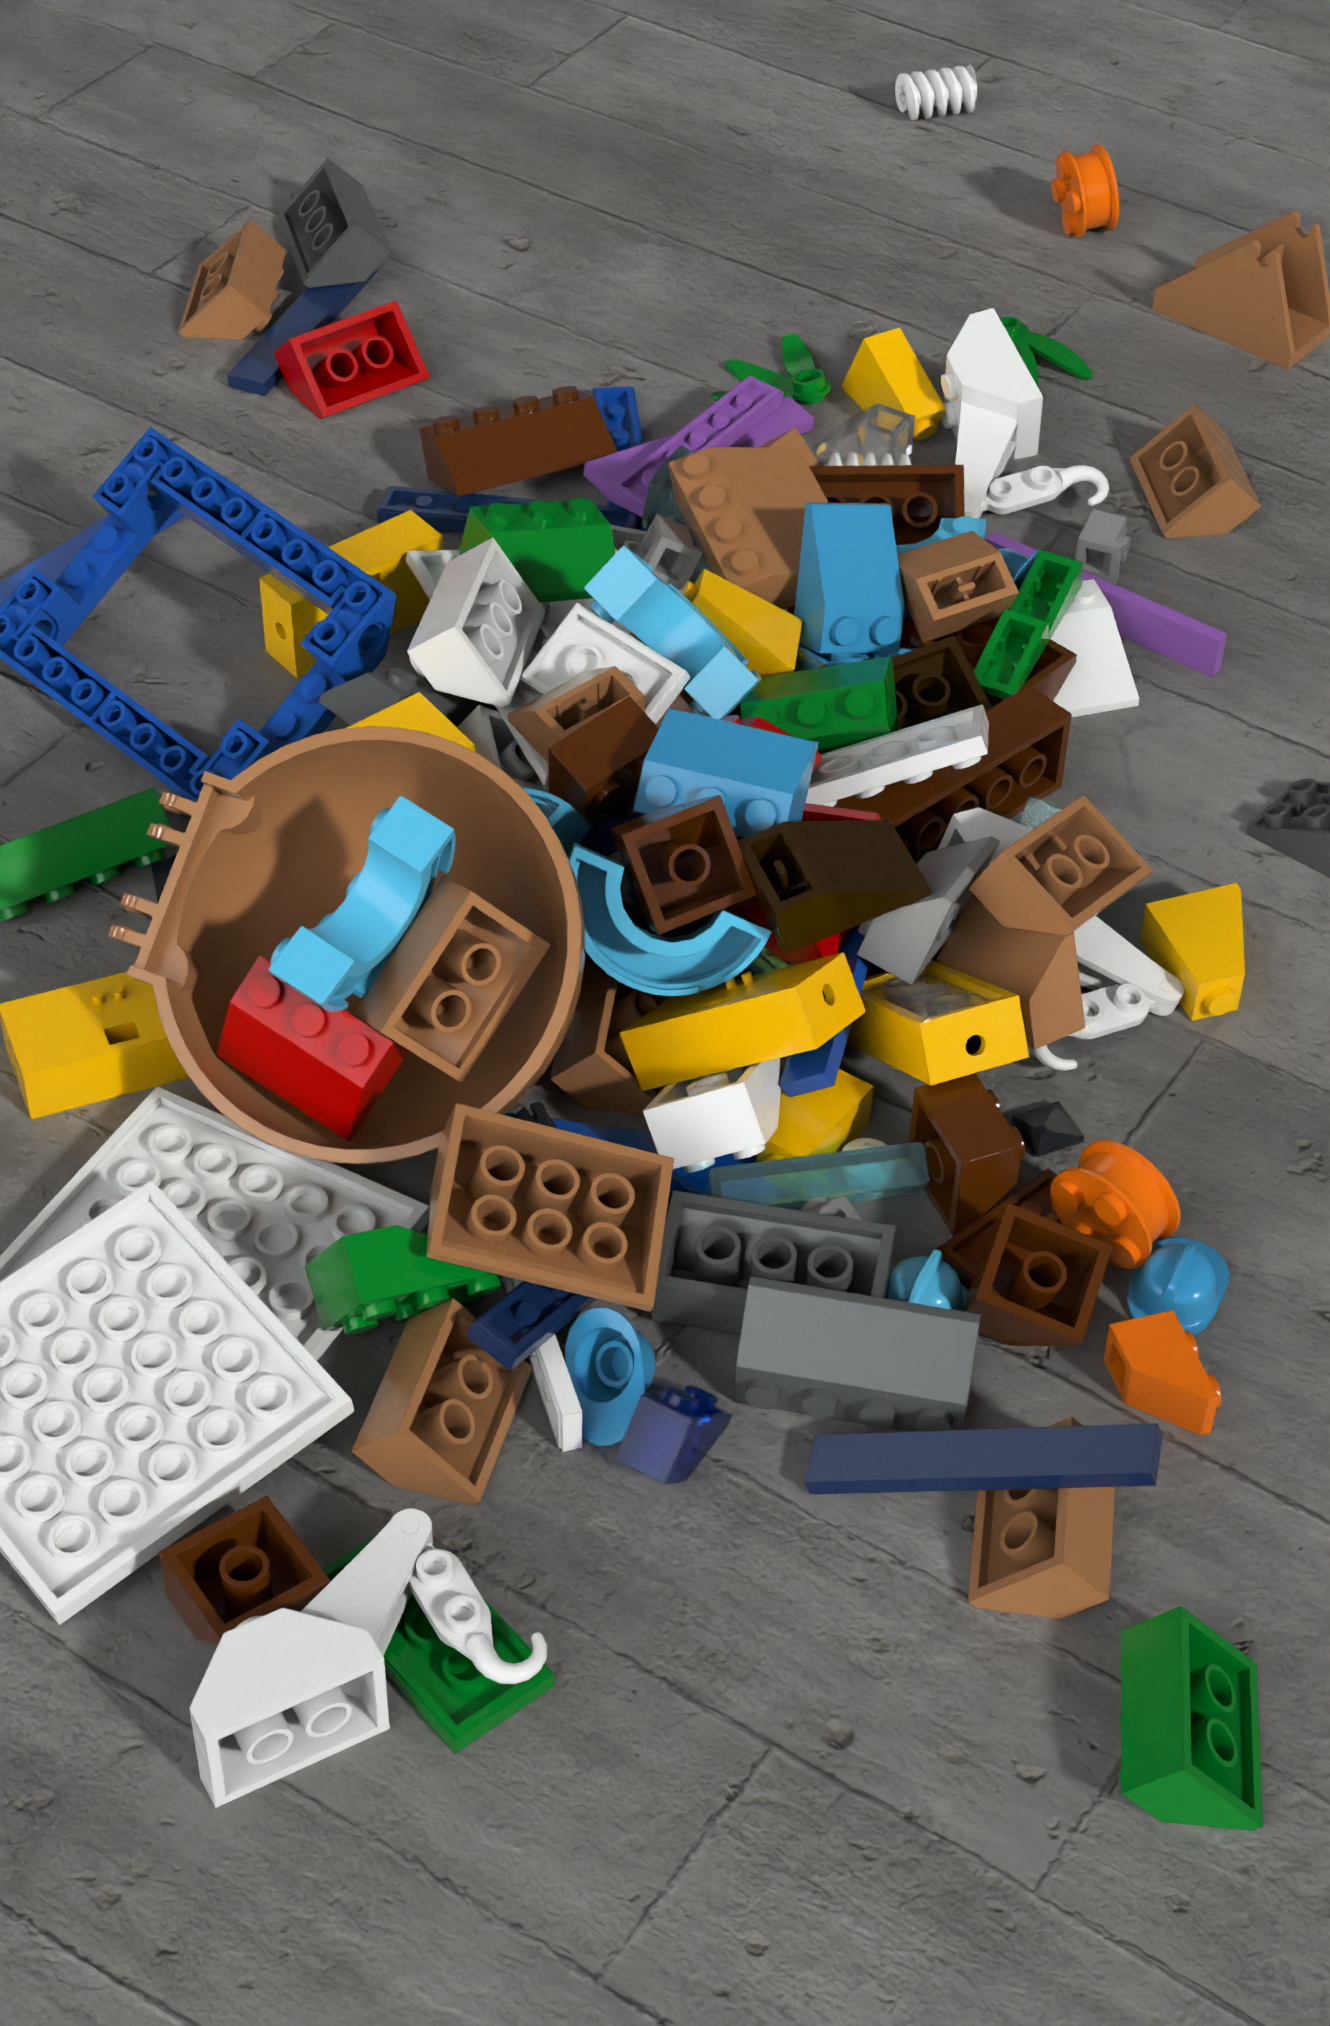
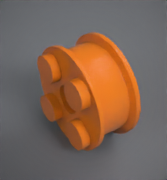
M1095 144L1091 147L1090 152L1072 155L1070 151H1062L1056 159L1057 178L1051 180V192L1056 203L1060 202L1062 225L1065 234H1074L1076 238L1084 236L1086 230L1103 227L1106 231L1115 230L1119 220V194L1114 168L1106 149L1101 144Z
M1097 1140L1090 1143L1080 1155L1079 1166L1061 1171L1051 1184V1201L1062 1225L1113 1245L1108 1263L1117 1268L1134 1269L1143 1265L1151 1255L1152 1243L1169 1238L1180 1225L1181 1212L1179 1203L1166 1178L1143 1155L1116 1141Z

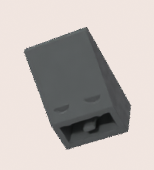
M1312 778L1293 782L1278 800L1266 807L1262 814L1246 828L1247 835L1330 878V782H1316Z

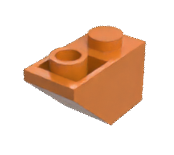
M1174 1310L1110 1324L1103 1361L1124 1403L1198 1435L1211 1433L1216 1409L1221 1406L1222 1401L1220 1387L1215 1376L1206 1373L1198 1358V1347L1193 1334L1189 1330L1184 1331Z

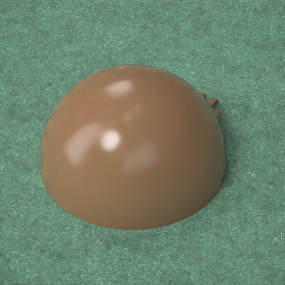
M366 726L320 733L285 745L257 760L232 780L204 771L201 779L204 785L197 802L163 791L159 804L173 813H183L190 816L189 824L185 833L160 823L150 824L147 836L178 847L179 850L158 904L128 893H124L120 905H123L128 911L152 917L147 933H138L127 926L112 924L108 936L141 948L134 966L130 965L126 975L153 986L161 1022L169 1043L183 1069L200 1092L223 1115L243 1130L272 1146L308 1158L327 1162L362 1165L395 1163L437 1152L441 1134L456 1103L505 1115L529 1092L543 1075L562 1044L571 1024L580 995L585 964L583 908L575 874L562 843L543 812L527 792L499 767L480 754L456 742L430 733L399 727ZM401 795L452 827L455 831L456 844L450 872L445 874L439 870L432 889L434 890L442 876H445L472 891L551 945L462 1083L409 1051L357 1133L349 1142L216 1054L229 1002L259 955L271 961L273 952L280 942L287 937L292 938L301 925L306 929L317 927L327 914L334 913L346 899V891L350 882L357 873L362 871L369 850L368 837L370 836V828L374 819L384 808L389 807L391 809ZM355 994L344 999L349 1003L347 1010L354 1014L363 999Z

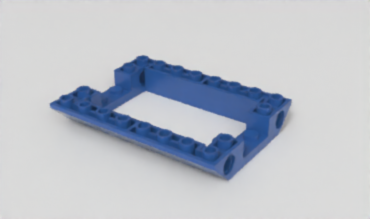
M150 427L92 496L110 516L55 582H52L38 570L32 568L0 607V659L179 796L197 802L204 785L201 782L204 771L232 780L257 760L279 748L309 736L323 733L337 715L319 703L321 693L363 674L373 672L385 658L396 594ZM176 509L328 614L325 620L316 623L300 643L317 662L259 732L238 718L220 740L222 744L211 758L62 647Z

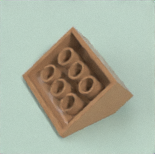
M710 447L668 462L674 499L698 547L702 549V555L710 571L781 609L794 606L806 502L828 503L800 449Z
M456 1103L440 1138L432 1181L426 1257L651 1312L654 1307L674 1158Z

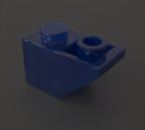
M687 1385L685 1390L666 1387L664 1392L641 1394L615 1460L664 1485L687 1481L727 1428L733 1414L716 1406L719 1399L715 1395L695 1386Z

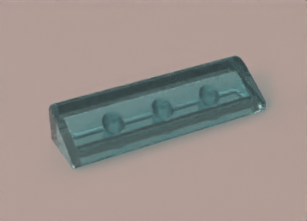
M920 1142L712 1168L708 1174L707 1196L798 1210L810 1199L826 1197L831 1201L846 1196L848 1201L852 1203L919 1194L930 1178L924 1146Z

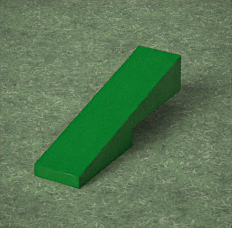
M1039 550L1010 610L1004 609L973 671L984 693L1005 699L1020 691L1082 586L1083 562Z

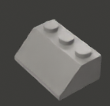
M990 836L926 852L917 863V867L930 886L932 895L861 923L858 932L863 934L865 938L857 955L912 985L948 939L969 899L974 895L968 888L988 867L1000 840Z

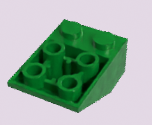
M396 1225L343 1236L305 1265L322 1330L327 1331L343 1327L345 1335L370 1330L378 1326V1319L395 1315L397 1323L407 1322L409 1318L429 1310L430 1307L437 1306L453 1298L464 1308L475 1305L481 1301L479 1296L500 1289V1280L505 1276L426 1257L428 1234Z

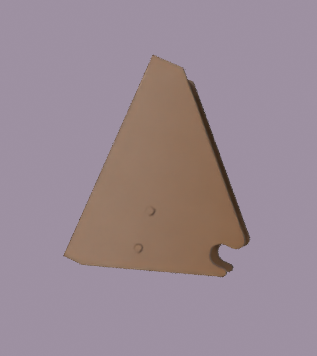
M1294 210L1198 257L1195 260L1194 267L1188 272L1155 289L1152 310L1289 370L1330 337V291L1320 224L1316 222L1310 227V233L1305 234L1300 228L1301 215L1298 211Z

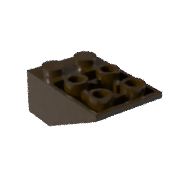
M890 820L783 822L737 841L757 893L753 898L784 955L932 895L930 886Z

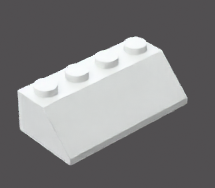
M491 538L447 562L407 650L411 664L419 675L425 676L437 691L504 707L511 703L546 611L495 539Z

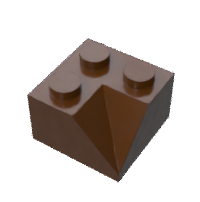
M628 696L548 748L549 793L570 804L584 817L592 812L619 816L628 815L634 810L644 759L659 728L637 703Z
M720 795L658 809L610 829L646 927L658 935L757 895Z
M976 1073L931 1086L925 1084L914 1088L907 1162L951 1235L955 1236L979 1217L983 1216L1017 1184L1020 1160L1025 1155V1146L1019 1130L1014 1126H1009L1000 1112V1105L995 1093L991 1089L986 1090Z
M1007 1203L989 1231L962 1311L981 1314L979 1333L1010 1346H1080L1083 1342L1113 1245Z
M268 1496L249 1504L159 1552L166 1596L196 1638L216 1645L219 1644L223 1633L236 1628L241 1622L250 1617L264 1616L280 1608L301 1612L330 1583L328 1576Z

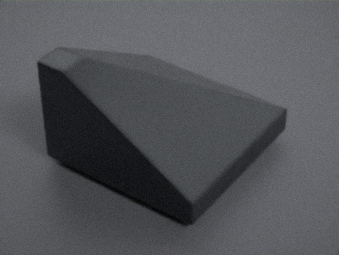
M1059 1101L1012 1116V1123L1019 1130L1021 1136L1036 1157L1084 1142V1135Z

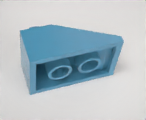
M806 502L794 616L803 620L799 645L818 653H899L905 606L891 506L882 503Z

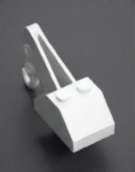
M991 308L970 314L946 355V372L941 376V386L944 393L943 404L946 408L941 421L946 429L951 428L958 441L955 465H964L965 516L980 518L982 512L986 510L999 515L1008 514L1051 501L1070 485L1082 481L1091 482L1097 487V493L1088 499L1087 504L1094 506L1101 503L1108 495V479L1101 471L1087 465H1076L1068 468L1037 466L1000 478L1009 458L1015 460L1038 455L1043 396L995 309Z
M978 807L953 814L938 849L992 836L1000 840V843L989 863L990 865L1004 849L1033 829ZM1094 916L1074 931L1080 985L1094 991L1081 994L1085 1028L1068 1036L1078 1039H1094L1137 1026L1144 1021L1148 1012L1159 1016H1167L1173 1013L1184 994V986L1179 978L1152 961L1097 916ZM1047 1045L1035 1050L1031 1048L1034 1056L1043 1065L1051 1069L1066 1071L1077 1067L1076 1060L1062 1059L1055 1056L1048 1049Z
M418 1509L401 1510L392 1517L378 1535L301 1612L280 1608L264 1616L250 1617L241 1622L236 1628L223 1633L189 1708L200 1778L215 1808L390 1729L383 1656L412 1593L439 1639L469 1658L476 1669L487 1679L500 1684H517L529 1680L541 1670L547 1659V1644L543 1635L540 1632L532 1634L533 1651L528 1659L520 1663H508L502 1660L493 1648L490 1610L460 1560L449 1551L433 1547L432 1522L425 1512Z

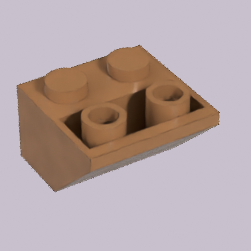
M973 531L897 555L903 599L922 643L1001 617L1004 609H1010L1019 593L1001 552Z
M616 666L592 669L508 713V721L548 763V748L628 696L645 712V695Z

